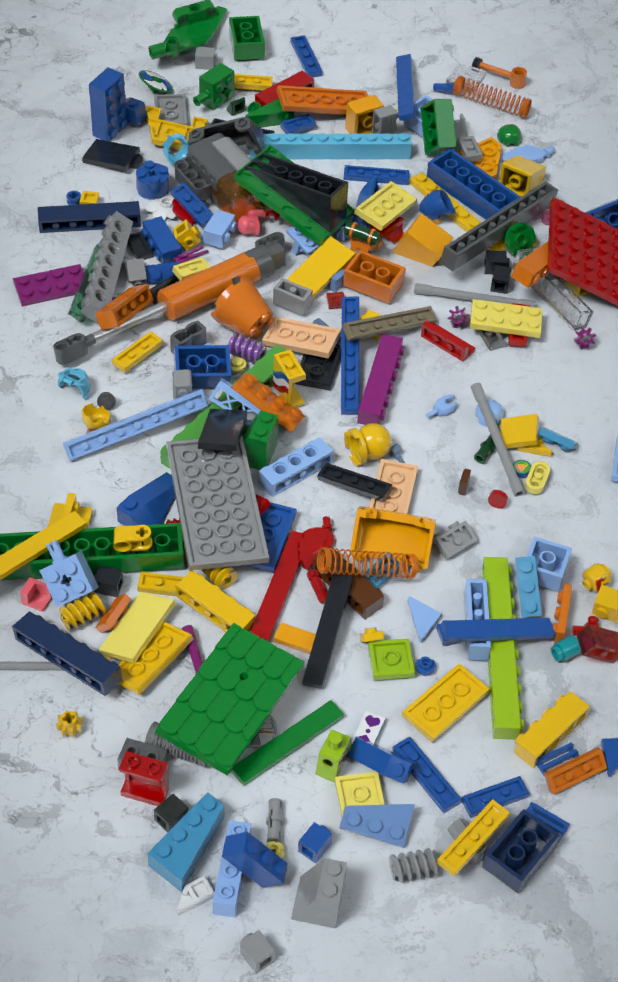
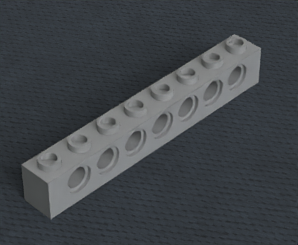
M117 211L112 216L109 215L105 220L106 227L101 233L103 237L98 244L100 248L95 255L96 261L91 268L93 272L89 276V285L85 289L86 296L81 303L83 306L81 314L96 323L98 322L95 313L112 301L133 221Z

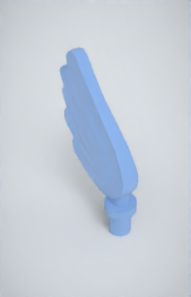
M531 145L515 147V149L504 153L502 162L519 155L540 163L544 157H549L555 151V148L550 146L542 150Z

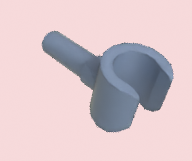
M399 444L393 445L389 452L390 457L396 458L400 463H405L400 456L402 453L401 446Z

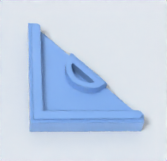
M409 596L407 603L411 610L419 642L422 643L441 618V613Z

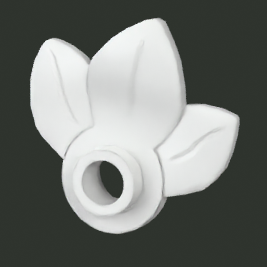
M163 197L159 202H151L144 209L147 212L153 213V218L162 216L166 220L167 217L170 219L176 217L172 211L173 199L170 197Z

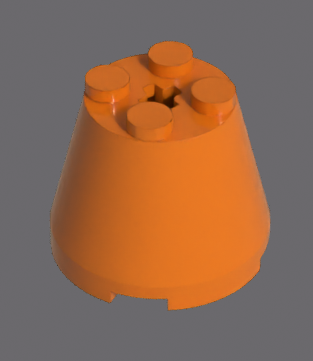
M242 277L240 279L241 282L235 285L231 284L215 302L217 307L215 312L211 313V317L218 323L247 338L254 337L258 339L263 333L262 330L274 321L273 313L254 283L247 277Z

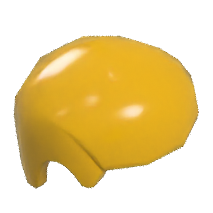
M90 403L82 409L83 423L88 428L96 430L109 425L111 415L103 406L96 408L93 403Z

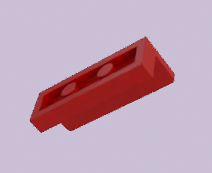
M427 320L422 324L421 337L462 362L475 352L474 346L439 325L432 324Z

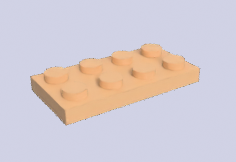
M275 316L274 321L270 324L262 339V343L264 346L274 347L279 345L286 350L291 349L294 352L329 358L341 336V329Z
M381 459L376 479L392 484L393 489L384 502L371 498L369 507L408 514L418 466Z

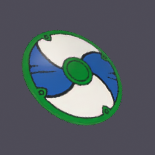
M141 70L138 74L139 78L149 87L153 94L158 91L170 93L173 90L170 82L157 73Z

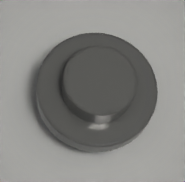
M103 392L98 396L97 404L99 407L103 406L104 409L108 410L115 406L116 399L110 392Z

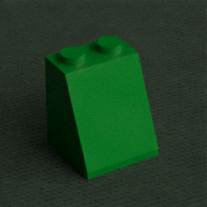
M260 410L243 431L242 437L249 468L261 470L263 467L269 466L278 443V415Z

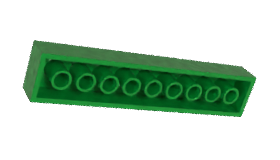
M180 523L146 525L151 529L150 537L153 542L152 547L147 551H116L113 547L114 529L116 527L86 528L59 544L64 556L67 557L82 551L92 574L94 572L97 573L99 565L120 569L123 572L184 569ZM40 531L0 534V556ZM49 551L1 580L26 579L30 577L42 578L39 570L51 565L54 561Z

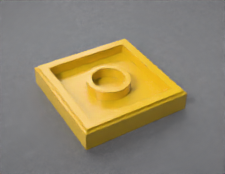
M538 414L501 419L500 434L506 449L538 444Z

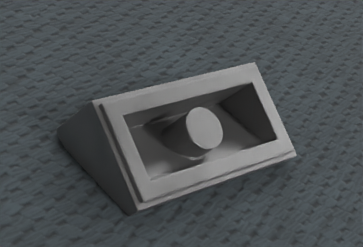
M477 330L490 351L508 346L501 333Z

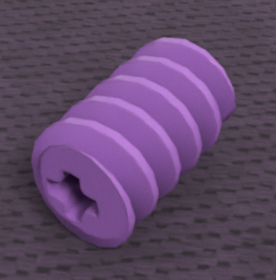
M237 332L229 340L230 354L242 357V359L248 360L250 363H256L258 359H261L267 353V349H263V343H260L257 347L258 342L254 340L251 344V338L249 337L246 341L244 335H241L238 339L239 333Z

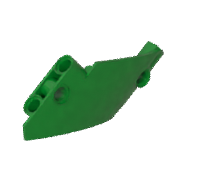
M210 0L176 8L172 12V16L177 24L169 31L164 42L148 47L151 59L154 60L165 56L177 57L182 51L208 43L219 28L227 8L215 7Z

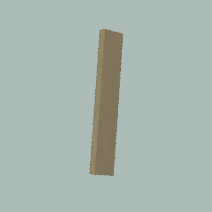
M428 306L346 322L342 325L348 341L418 328L422 327L426 320L432 324L438 320L432 307Z

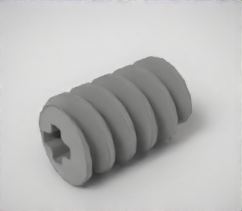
M426 848L424 854L421 850H416L415 855L412 851H409L407 856L404 853H399L398 859L394 854L389 857L393 880H395V877H398L400 882H403L404 875H406L409 881H411L414 873L418 879H421V872H424L428 878L430 870L433 871L435 876H438L439 868L434 849L431 851V849Z

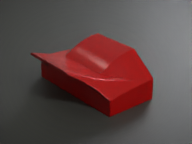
M399 216L382 231L378 229L376 231L395 243L404 235L402 229L404 219Z

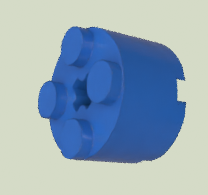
M151 160L141 165L136 170L138 194L149 200H154V197H159L160 199L166 196L169 192L168 167L154 163Z

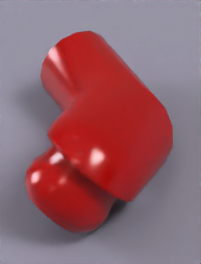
M589 616L588 622L584 626L573 625L572 635H592L599 627L598 617Z

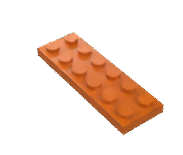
M280 85L277 86L276 90L282 109L287 112L346 115L347 102L368 97L367 91Z

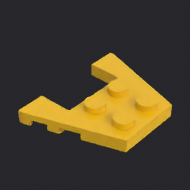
M147 105L146 112L151 144L162 146L163 142L165 143L167 140V136L182 134L188 140L189 133L193 129L207 126L208 119L194 116L191 126L159 119L161 108ZM175 139L170 148L179 150L183 143Z

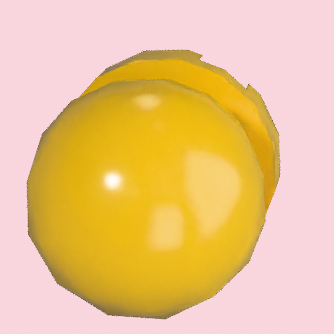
M369 423L362 426L359 430L352 428L344 433L345 448L349 447L352 454L349 458L356 466L365 464L367 459L376 460L382 458L391 448L392 439L389 431L378 423Z

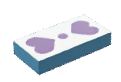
M365 711L352 739L351 747L355 736L375 744L385 723V718Z

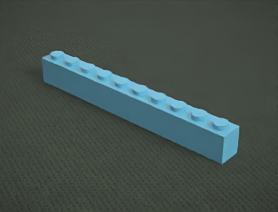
M405 133L263 134L264 149L271 145L288 159H410L411 134ZM251 148L250 158L253 159L257 155Z

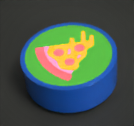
M526 460L515 461L513 466L519 478L528 477L531 464Z

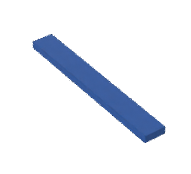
M410 53L396 57L399 121L415 118L413 69Z
M359 296L342 297V325L346 322L359 320ZM341 327V415H357L359 410V339L348 341Z

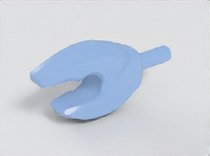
M446 395L438 399L433 406V410L427 413L426 417L429 418L434 414L444 416L452 413L457 406V402L448 403L454 399L455 395Z

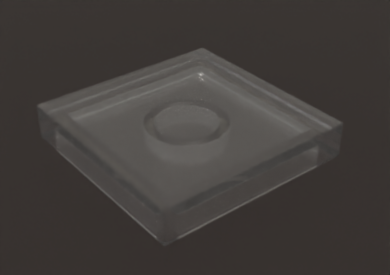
M458 62L446 79V83L454 84L457 77L461 75L466 78L465 84L469 78L470 84L474 80L475 87L478 81L480 85L484 80L486 71Z

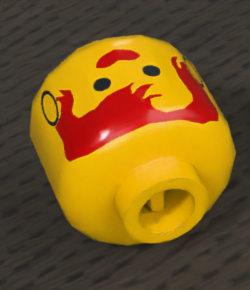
M595 563L582 573V584L588 591L599 592L601 584L608 586L611 583L612 573L605 564Z

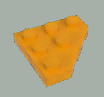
M493 137L477 143L483 154V159L472 161L471 163L496 179L502 145ZM461 150L457 152L458 154L464 157Z

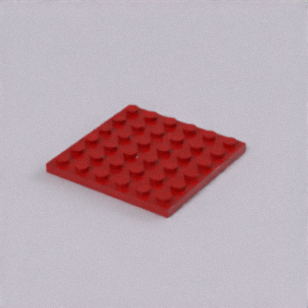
M553 197L550 201L547 271L618 306V228H614L606 222L579 210L577 207H573L563 200Z

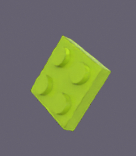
M409 638L368 642L373 680L411 678L415 676Z

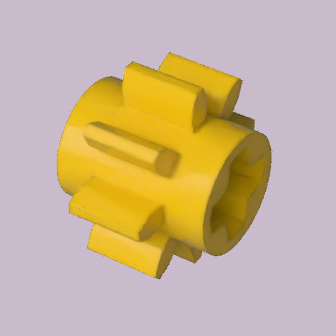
M66 710L62 716L58 715L57 730H61L63 737L65 735L74 737L77 732H82L83 718L78 717L77 711Z

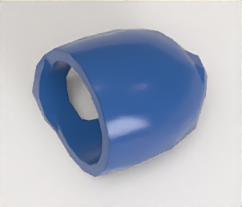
M441 189L427 194L419 205L420 213L436 224H440V216L442 214L452 215L456 213L450 198Z

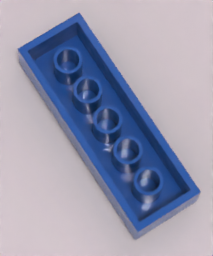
M451 148L428 162L427 177L484 219L490 218L521 198Z

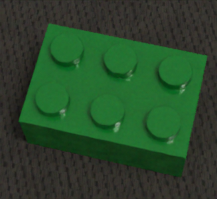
M229 17V35L234 60L265 59V42L260 17Z
M433 99L421 106L425 155H441L450 148H456V123L453 116L454 105L452 104V99Z

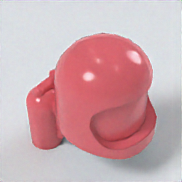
M251 209L247 215L240 217L237 222L239 232L244 235H259V222L262 221L264 211L261 209Z

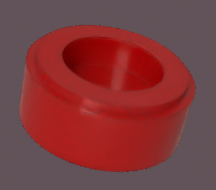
M501 490L491 491L488 497L489 504L498 509L504 508L508 501L507 494Z

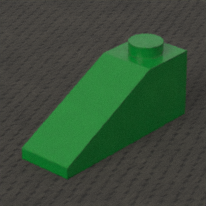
M277 99L246 114V117L259 127L280 125L281 122L294 118V112L283 111L280 100Z

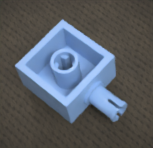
M58 540L46 545L54 562L39 571L56 607L88 594L99 587L82 551L67 557L64 556ZM67 577H71L72 580L68 581Z

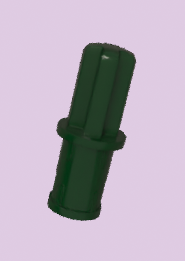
M491 435L480 444V449L474 455V459L478 463H484L488 455L494 452L495 444Z

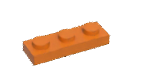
M564 584L563 591L558 592L557 603H560V607H556L554 619H558L557 623H553V629L556 634L554 643L564 639L572 585Z
M596 747L545 772L544 776L549 792L556 794L607 769L602 749Z

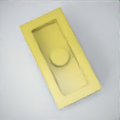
M203 257L174 265L172 272L181 281L211 266Z

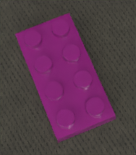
M81 264L13 278V284L22 307L83 294L88 286Z

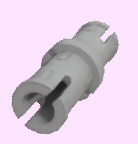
M272 798L268 803L269 813L266 818V824L268 825L267 842L275 841V843H281L283 801L279 798Z

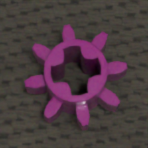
M456 306V311L449 310L452 315L447 319L453 321L451 326L458 324V327L461 328L462 322L468 323L466 317L470 314L464 312L465 307L461 310L459 306ZM461 313V314H462V315H461L462 320L459 319V320L457 321V320H456V317H457V316H456L455 314Z
M582 326L580 332L575 331L577 338L574 341H580L578 344L580 348L585 345L588 349L589 344H595L593 337L596 334L590 333L592 331L590 327L585 330ZM583 334H586L587 336H589V337L586 338L587 341H584L583 339H581V338L584 337Z

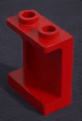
M126 751L119 766V772L125 775V782L120 791L121 796L154 806L160 805L166 799L169 792L168 763Z

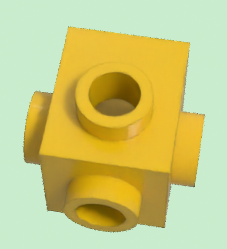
M187 219L173 228L175 239L187 251L201 242L199 229L195 225L192 226Z

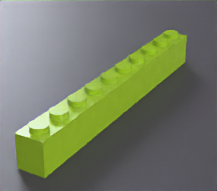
M484 557L482 580H487L489 619H516L515 614H512V610H514V598H511L513 582L509 581V577L512 576V566L508 565L507 557ZM517 640L491 641L488 674L493 739L516 740L520 731L524 730V720L520 719L522 701L518 699V695H521V683H517V678L520 675V667L516 665L518 648L514 646Z

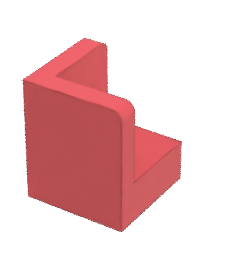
M31 577L20 591L23 605L42 612L52 599L46 583Z

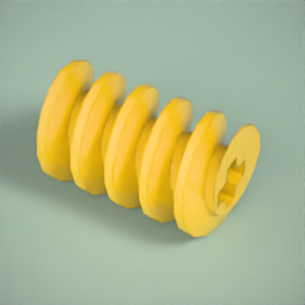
M232 566L201 569L210 578L211 582L220 589L231 586L238 577V573L234 572Z
M90 592L87 596H81L80 600L75 599L73 604L68 603L66 608L64 606L60 607L59 614L62 623L70 631L71 624L74 628H78L77 621L83 625L85 624L84 617L91 621L92 613L99 617L98 610L100 609L102 613H106V609L100 597L94 592Z

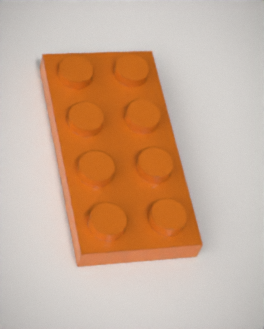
M246 372L232 386V389L260 410L278 415V423L291 433L305 418L300 409L291 406L284 397L276 395L269 386L260 383L253 374Z

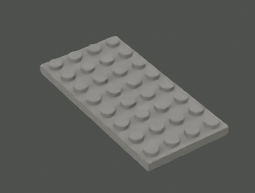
M242 435L236 451L198 449L199 439L166 442L189 571L269 563V554Z

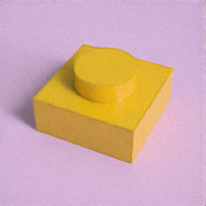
M83 191L80 204L98 203L100 198L99 192Z
M376 627L364 629L365 633H359L360 642L384 639L383 631L377 630Z

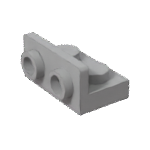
M466 520L460 524L456 521L448 526L449 530L444 533L441 530L434 534L432 545L436 544L446 560L478 539Z

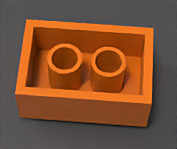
M359 250L344 270L343 286L389 304L404 284L406 267Z

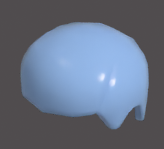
M487 400L496 424H501V419L504 415L502 405L495 400ZM477 405L476 417H478L479 424L487 426L480 407Z

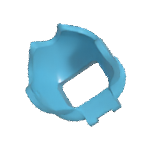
M182 134L168 135L167 140L162 144L164 146V155L173 166L176 161L186 157V154H188L187 149L190 146L188 140ZM177 139L183 145L177 154L173 155L168 149L174 140Z
M67 368L63 372L58 373V387L62 388L65 383L69 386L76 385L81 391L83 399L86 400L89 397L91 384L84 370Z

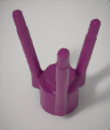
M199 246L178 255V257H174L173 260L174 262L179 261L181 264L209 253V250L195 253L203 249V246Z

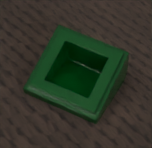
M245 98L230 102L226 108L227 112L231 116L244 112Z

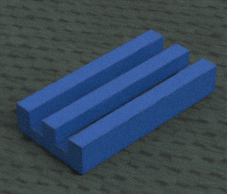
M572 742L538 758L537 767L543 775L547 772L546 769L558 765L571 757L576 758L579 756L577 749L574 750Z
M532 801L526 811L560 834L559 843L569 828L570 823Z

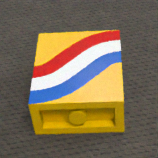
M291 349L274 354L273 386L279 396L284 397L291 406L304 405V400L294 385L296 382L306 380L304 370Z

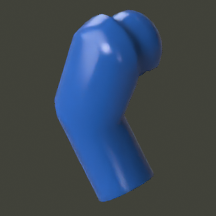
M434 83L433 90L453 94L454 84Z

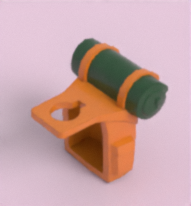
M348 222L344 227V235L349 236L350 250L353 252L361 249L368 253L369 251L381 248L383 241L380 232H377L376 229H368L358 225L356 222Z

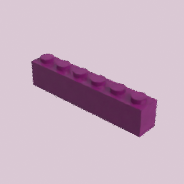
M382 334L358 410L357 423L363 425L369 423L380 424V421H384L386 415L384 408H388L390 402L388 395H392L394 388L392 381L396 382L398 374L396 369H400V356H403L405 346L402 345L403 338Z

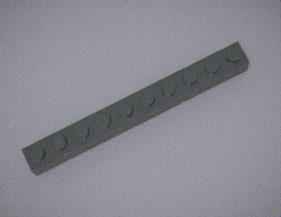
M545 181L446 245L443 249L440 263L451 271H455L505 238L506 232L513 224L519 222L527 223L549 209L550 201L553 197L556 198L558 189Z

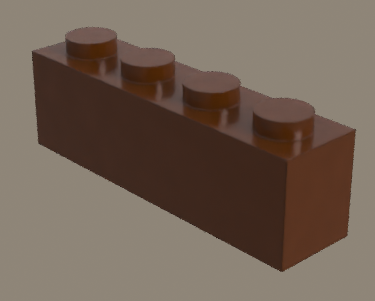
M334 553L332 554L331 572L334 571ZM340 553L337 557V572L340 571ZM315 556L313 558L312 569H316L318 571L317 556ZM344 558L342 567L343 573L346 572L347 561ZM349 563V573L352 572V563ZM318 571L321 579L330 586L333 574L330 572L325 574ZM342 573L337 574L353 577L347 603L364 620L383 608L384 595L382 591L375 588L366 576H361L360 574L355 576L354 573L352 575L348 573L345 575Z

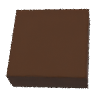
M465 468L463 470L458 489L460 495L465 496L471 475L470 469Z

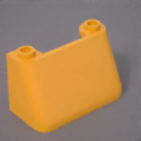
M359 506L356 512L350 550L415 554L418 559V571H423L424 568L428 569L436 519ZM411 558L408 564L410 566H412Z

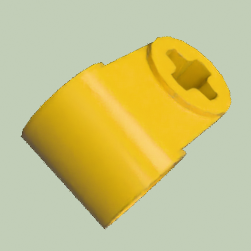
M146 525L117 526L114 529V549L119 552L149 550L153 544L150 537L151 529Z

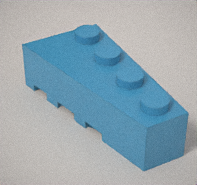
M207 792L147 853L148 866L180 892H183L184 886L189 877L192 876L199 859L204 855L207 845L224 819V804Z

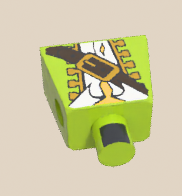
M335 730L330 731L319 752L315 775L335 783V777L339 776L351 749V737ZM329 760L333 763L332 766L328 765Z

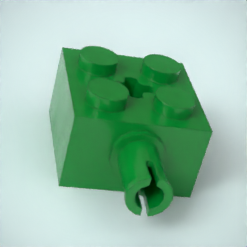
M219 63L199 76V94L193 97V103L196 106L203 104L211 110H215L232 99L235 94V71Z

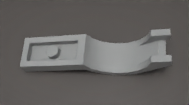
M460 114V119L454 120L456 123V145H459L464 157L470 162L482 160L483 154L474 136H468L465 117L463 114Z

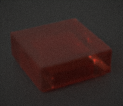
M344 292L326 293L329 310L342 309Z

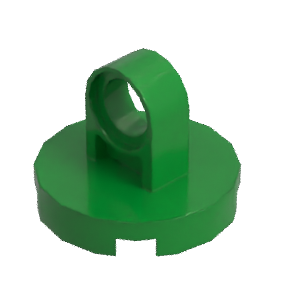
M520 222L509 227L505 238H503L507 251L517 257L527 256L533 250L531 249L532 245L536 242L533 228L526 223Z

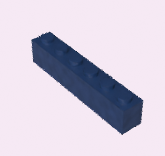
M139 201L37 207L39 233L103 230L106 227L105 220L109 215L112 216L116 211L133 221L132 228L141 227Z
M29 611L12 626L17 641L100 694L106 696L122 681L121 668L116 662L109 661L100 652L93 651L83 642L80 643L71 634L61 631L55 624L51 625L42 616L35 615Z

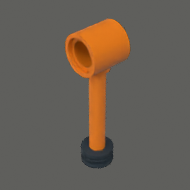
M474 58L472 69L479 71L481 68L510 78L511 87L515 89L525 87L527 76L525 68L515 67L510 72L483 63L481 58Z

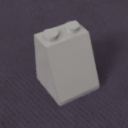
M324 858L300 876L291 920L336 929L345 886L347 862Z

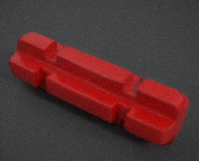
M310 569L307 572L308 580L319 603L325 604L328 592H326L327 590L318 571Z

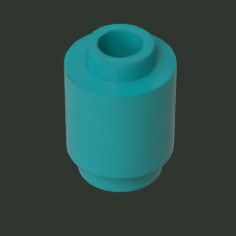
M570 635L554 643L550 651L557 662H564L581 653L582 643L578 637Z

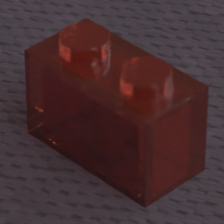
M589 624L577 634L582 656L612 664L618 660V632Z

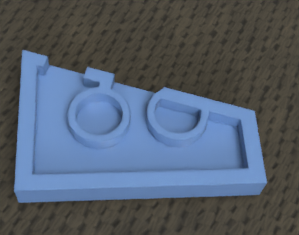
M415 804L345 806L339 829L403 848Z

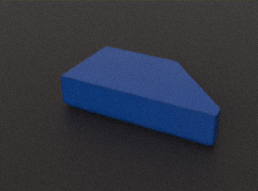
M605 738L601 740L608 777H611L618 768V738Z

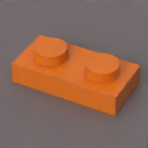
M126 593L116 597L95 628L101 633L114 629L118 624L117 619L119 616L127 611V604L131 598Z

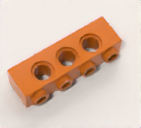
M144 284L130 287L97 311L95 315L101 330L119 327L151 303L154 299L149 285Z

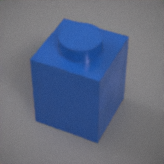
M313 822L298 841V852L314 863H317L331 845L332 833L326 826Z

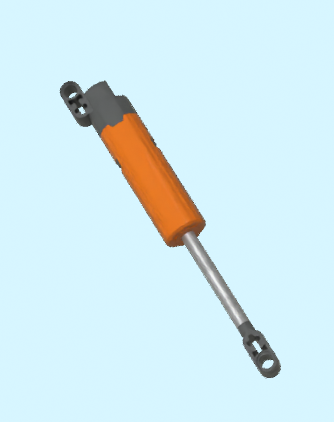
M274 232L256 240L255 248L159 290L157 294L158 304L136 313L119 327L100 329L87 336L76 333L57 341L53 345L56 362L65 365L84 357L88 353L87 347L161 313L171 321L217 301L227 287L231 284H238L241 282L240 279L242 277H247L255 284L273 275L275 270L286 265L284 234Z

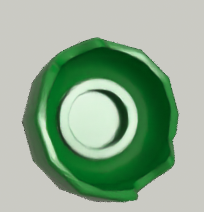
M508 124L498 130L497 139L506 146L510 144L518 146L522 142V133L516 125Z

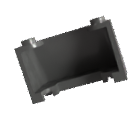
M248 117L236 118L196 128L188 136V143L191 145L214 134L222 133L225 137H230L238 146L246 145L248 150L252 148L256 155L264 150L263 131L261 127Z

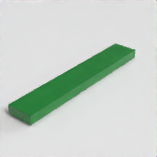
M332 700L328 701L235 764L231 772L243 786H246L344 718V713Z

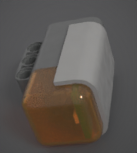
M222 133L214 134L191 144L187 149L188 154H186V157L174 163L175 179L179 184L184 182L201 201L209 198L219 210L234 214L236 223L240 217L247 215L251 209H261L265 213L269 208L234 180V174L252 159L230 137H225Z

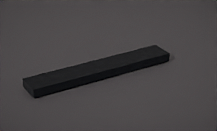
M337 574L332 576L302 680L304 686L320 689L324 687L352 587L353 577Z

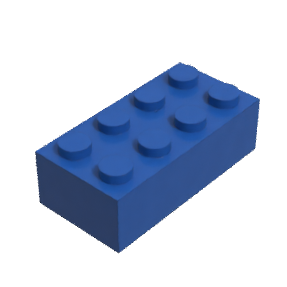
M107 67L89 83L92 134L101 140L111 141L127 126L124 74Z

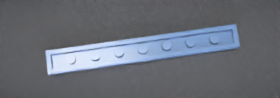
M201 388L63 442V446L69 461H72L207 408L209 405Z

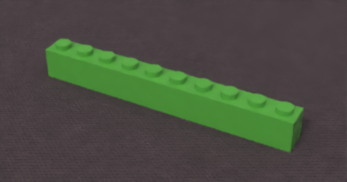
M279 345L274 346L267 351L265 356L258 359L253 367L246 370L244 374L246 372L253 374L260 383L271 388L273 386L274 354L287 350ZM223 391L218 400H228L227 394ZM239 401L231 402L233 410H243L242 403ZM211 402L209 407L200 412L195 420L188 423L183 431L176 434L172 441L199 439L210 408H223ZM164 445L160 451L161 464L170 469L166 445Z

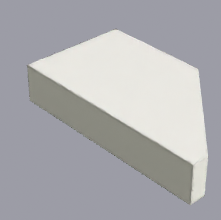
M205 875L184 886L179 905L176 909L178 916L213 899L214 890Z

